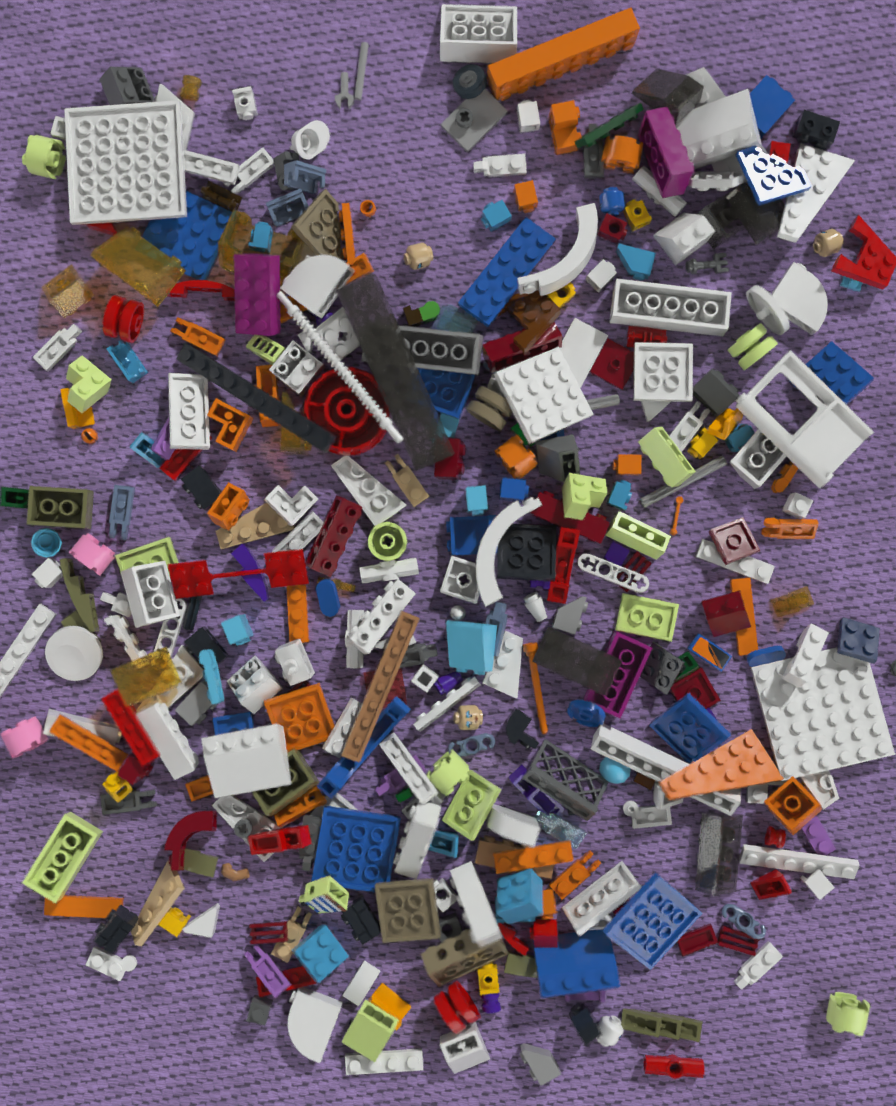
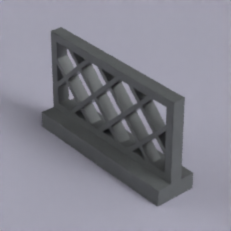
M546 739L542 742L529 769L523 776L524 780L586 821L596 814L597 806L609 783L602 776ZM544 748L550 749L553 756L546 757ZM560 759H565L569 767L562 768ZM555 760L558 769L551 770L548 761ZM537 762H543L546 770L543 771L536 766ZM580 769L583 771L585 778L579 779L576 770ZM571 771L573 780H567L564 772ZM552 773H559L562 781H557ZM592 780L602 784L601 788L594 789ZM587 781L590 790L583 791L580 782ZM575 783L578 792L572 791L569 784ZM591 794L594 803L592 804L587 801L585 795Z

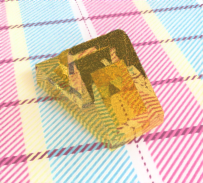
M808 586L770 599L777 617L799 612L800 609L814 604Z

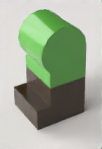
M429 301L423 307L414 310L411 309L410 305L403 307L408 326L417 327L438 319L440 315L438 303Z

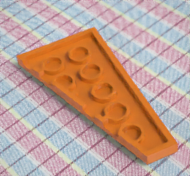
M751 729L665 778L658 784L667 799L674 800L757 784L779 782L784 778L780 775L779 770Z

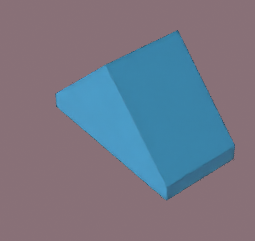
M141 432L129 447L152 465L159 468L165 459L151 450L155 441L147 434Z
M435 831L428 850L457 857L458 832Z

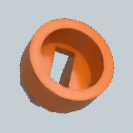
M365 200L361 203L360 210L363 215L371 217L376 213V206L373 201Z
M87 428L81 433V438L85 443L93 444L97 441L98 434L94 429ZM86 432L92 437L91 440L85 435Z

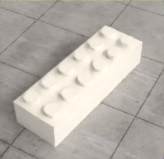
M616 279L613 286L609 323L723 337L729 327L732 292Z

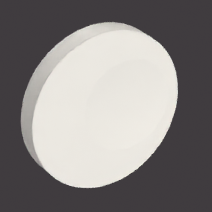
M754 285L746 292L750 307L756 313L757 318L769 330L778 335H782L789 330L790 323L784 310L769 292L757 285Z
M66 626L57 630L50 637L46 644L45 656L49 667L58 676L71 681H80L89 678L98 670L103 660V649L98 638L89 630L79 626Z

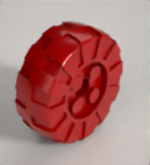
M348 367L347 371H351V375L355 376L354 379H358V384H362L361 388H365V392L369 393L368 396H372V401H376L375 405H379V410L382 409V413H386V418L389 417L391 419V401L382 383L367 371ZM332 369L322 374L310 386L304 401L303 414L336 436L328 450L329 452L345 456L359 455L378 445L386 435L387 430L381 428L380 422L376 421L377 418H373L374 414L369 413L370 409H366V405L362 404L363 401H359V396H355L356 392H352V388L348 387L349 384H345V379H341L342 375H338L339 371ZM351 406L352 412L345 415L342 413L344 407Z

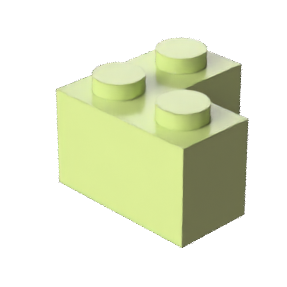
M83 355L68 366L66 379L74 386L70 388L67 402L81 413L85 412L109 392L112 379Z
M569 473L562 486L564 517L583 520L590 507L600 508L607 495L606 479Z

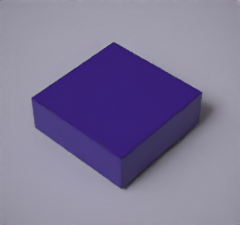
M612 541L603 558L611 563L622 566L630 550Z

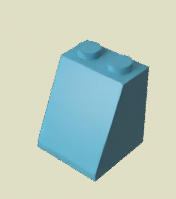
M447 620L449 667L456 668L457 672H467L468 669L474 670V674L485 675V672L492 671L497 625Z

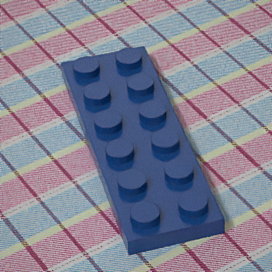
M525 217L459 300L458 306L486 327H489L517 292L518 278L531 274L553 246L556 238Z

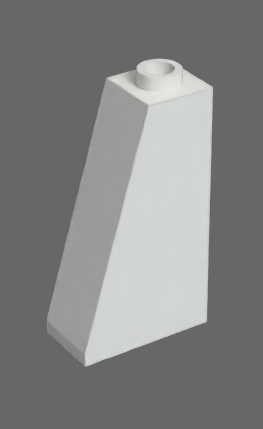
M52 709L48 710L43 731L45 735L55 736L49 732V729L59 714H62L114 746L115 743L120 742L122 732L119 731L117 725Z

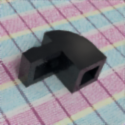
M514 707L506 720V734L512 744L515 745L520 739V744L525 748L530 749L532 747L536 749L539 742L524 732L532 719L516 707Z

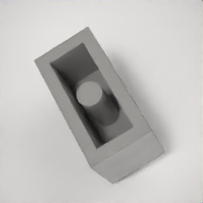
M205 680L201 681L175 709L191 726L196 723L200 724L207 717L205 713L209 709L213 710L219 704H212L208 699L207 689L209 688Z

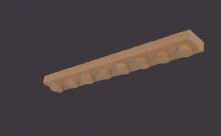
M402 610L400 611L341 756L360 763L416 629L419 617Z

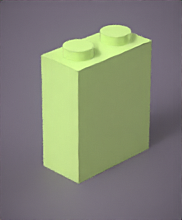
M365 1000L345 1034L342 1043L371 1061L376 1062L399 1020Z

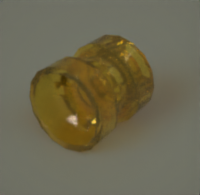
M184 75L182 79L184 86L181 88L180 97L189 101H198L200 95L198 89L201 88L202 80L192 75Z

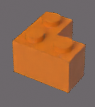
M574 100L551 104L548 120L556 155L578 151L579 149L574 141L581 137V133L577 132L576 128L580 118V110L578 106L575 107Z
M215 398L207 414L211 419L223 424L215 442L237 452L253 418Z

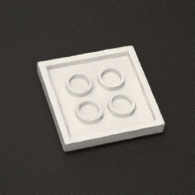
M635 342L633 401L692 402L693 344Z

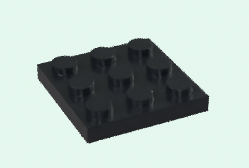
M512 523L498 543L497 579L555 582L556 526Z

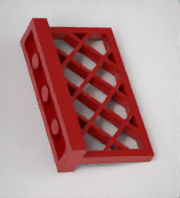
M117 688L101 698L142 766L161 755L137 717V711L124 689Z

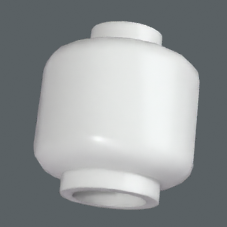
M613 1015L611 1017L603 1016L598 1023L602 1035L596 1039L603 1046H614L624 1031L621 1021Z

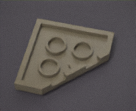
M326 189L320 192L291 228L316 256L329 255L341 260L343 258V249L340 246L341 224L338 222L337 216L339 204Z

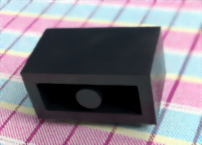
M803 110L798 118L792 138L797 139L799 143L813 144L821 150L829 149L834 143L840 121Z

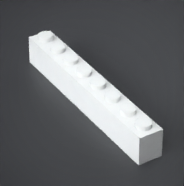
M600 724L593 736L591 750L658 782L690 765L606 724ZM741 788L699 794L691 797L732 816L741 803Z

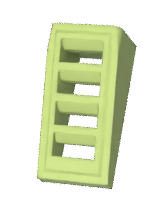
M254 335L245 346L271 365L276 362L286 349L264 335ZM260 339L261 341L254 347L253 345ZM265 342V346L262 348V350H259V348ZM271 346L270 350L267 353H264L268 349V347ZM274 350H277L273 356H270Z

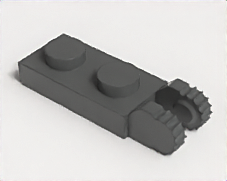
M155 789L131 791L119 803L109 794L100 795L102 815L157 806V801L141 802V796H152L156 794Z

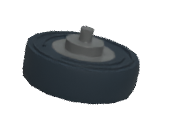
M474 64L463 66L453 78V88L457 95L463 99L476 98L484 91L487 84V77L483 69Z

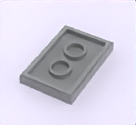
M484 89L476 98L466 99L441 124V127L468 153L508 111ZM462 108L469 109L473 114V123L466 129L459 127L456 123V114ZM461 115V121L465 122L466 120L468 122V115H464V117Z

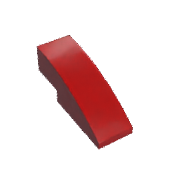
M308 825L271 830L248 836L251 855L283 852L288 849L304 848L312 844Z

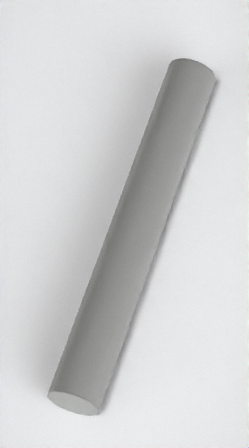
M361 42L354 100L361 101L369 45L367 42Z

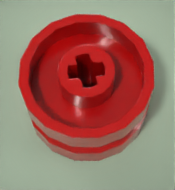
M113 295L105 309L103 334L114 339L120 336L122 341L134 343L138 338L143 323L144 304L133 299L127 301L125 297Z
M458 981L448 986V993L441 991L434 996V1002L439 1013L456 1034L466 1029V1021L473 1024L481 1018L474 1001Z

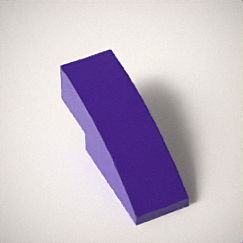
M242 543L231 553L242 565L243 569L241 571L261 569L258 561L246 544ZM263 573L241 576L264 602L269 600L268 587Z
M521 764L508 778L552 823L565 810L564 807L524 780L523 776L527 769Z

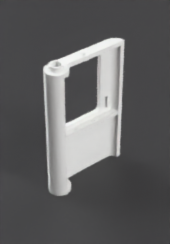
M791 350L747 394L742 393L736 399V407L818 488L823 487L833 477L832 473L874 433ZM778 373H782L817 407V411L793 435L789 434L755 400L756 395Z

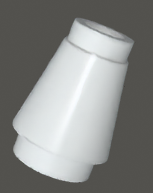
M534 592L524 597V605L537 622L547 618L541 595Z

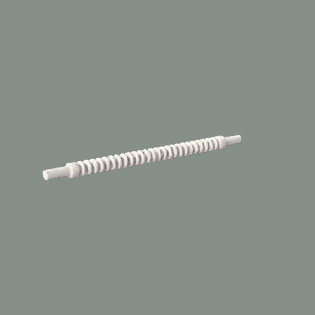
M280 291L276 296L287 308L289 316L293 317L294 321H297V325H301L300 329H304L303 332L307 333L308 338L311 337L310 341L314 342V346H318L317 350H321V354H325L324 358H328V363H332L331 367H335L334 370L339 371L338 375H342L341 379H345V384H349L348 387L352 388V392H356L355 396H359V401H363L362 404L366 405V409H370L369 413L374 414L373 418H377L376 421L380 422L381 428L383 430L386 429L397 444L400 443L403 437L394 428L389 417L386 418V413L383 414V410H379V405H375L376 401H372V396H368L369 393L365 392V388H361L362 384H358V379H354L355 376L351 375V371H347L348 367H344V362L341 363V359L337 358L338 355L333 354L334 350H330L331 347L327 346L326 341L323 342L324 338L320 337V333H316L317 329H313L312 324L309 325L310 321H306V316H303V312H299V307L293 305L283 291Z

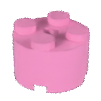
M89 533L83 534L69 551V554L101 576L115 558L113 557L115 552L104 544L100 547L98 545L100 541Z
M36 716L29 720L25 719L17 723L16 727L12 730L10 728L0 734L13 759L49 740L47 735L43 734L44 729Z

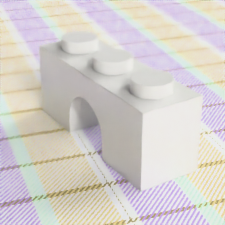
M812 623L803 630L796 645L799 647L798 651L788 663L782 677L783 680L797 687H801L808 682L829 632Z

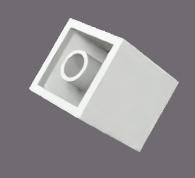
M682 213L653 236L676 266L706 244L715 230L704 215Z

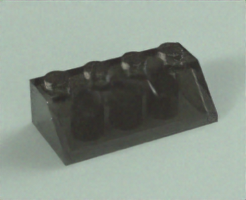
M720 812L702 813L700 837L698 840L697 874L695 876L696 891L714 896L736 892L743 815L732 814L730 816Z

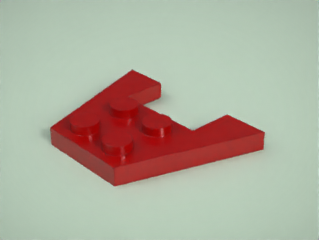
M858 215L853 220L849 229L852 234L864 241L854 263L841 254L836 258L831 272L883 290L888 286L896 267V256L861 216Z

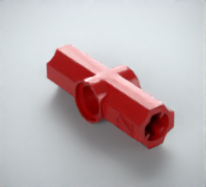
M673 1054L668 1056L645 1055L643 1062L645 1074L669 1075L674 1079L682 1076L703 1078L705 1071L703 1059L678 1057ZM672 1064H678L675 1069H670Z

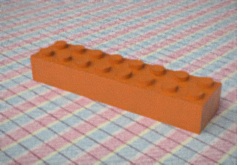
M630 7L488 65L487 83L493 97L496 100L505 101L514 93L522 94L531 86L539 87L545 84L546 80L551 78L554 80L559 79L564 75L563 73L568 71L576 72L585 64L593 65L600 58H610L617 51L631 49L636 42L640 30L632 8Z

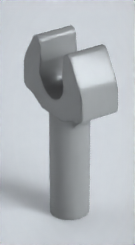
M347 72L341 73V93L335 95V102L339 109H341V101L343 99L348 100L349 109L354 104V96L348 93Z

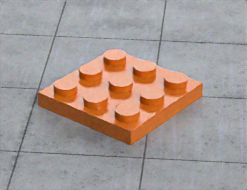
M320 683L264 700L271 724L284 726L287 753L293 749L300 750L325 742L335 726Z

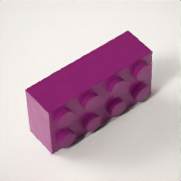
M668 107L648 110L645 112L639 129L638 139L640 142H643V151L662 199L682 195L694 173V165L689 160L687 148L682 143L680 131L677 130L674 116L670 114Z
M234 254L236 333L266 336L281 334L280 300L276 296L280 292V255Z
M614 631L583 700L592 702L601 707L605 712L621 719L652 647Z

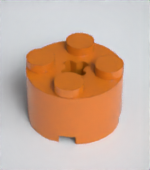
M607 136L601 162H604V168L615 170V167L623 168L622 171L625 173H634V169H638L640 165L643 142L637 144V139L626 136H615L614 139L609 140L610 136Z
M515 435L494 450L498 459L502 458V465L514 479L520 480L533 470L538 463L534 459L536 458L534 453L529 448L526 450L522 439Z

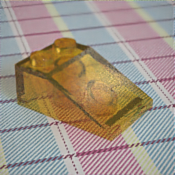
M282 392V402L297 411L291 397L287 392ZM281 426L280 451L285 455H308V451L312 450V445Z
M167 647L110 671L126 707L182 685Z

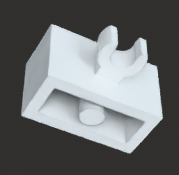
M301 639L283 644L275 650V659L278 664H281L283 677L290 686L310 679L315 674Z

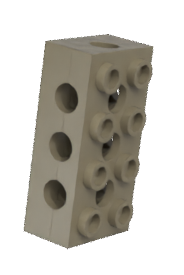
M467 929L455 938H448L438 946L427 948L425 952L421 953V957L428 976L438 987H441L509 954L503 938L480 947L477 942L474 943L469 933L472 929Z

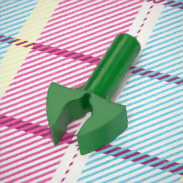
M409 787L400 791L395 797L398 802H403L412 797L414 792Z

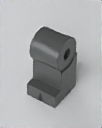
M283 152L273 158L281 190H297L284 186V165L295 160L299 161L298 153Z

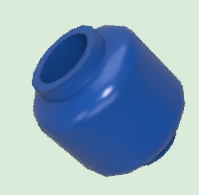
M617 187L606 188L599 195L600 210L603 214L608 213L617 217L624 210V193L618 190Z

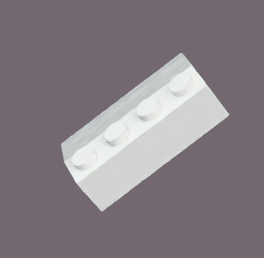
M442 4L440 61L495 63L517 54V7Z
M748 89L674 116L675 126L680 131L682 143L687 148V155L690 162L694 165V170L735 156L738 150L752 146H762Z
M274 724L202 738L204 760L215 798L291 784L284 726Z

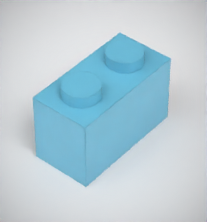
M486 485L466 487L467 512L472 513V516L483 515L484 511L488 509Z
M245 614L238 615L221 623L230 644L242 645L251 641L249 637L254 636Z

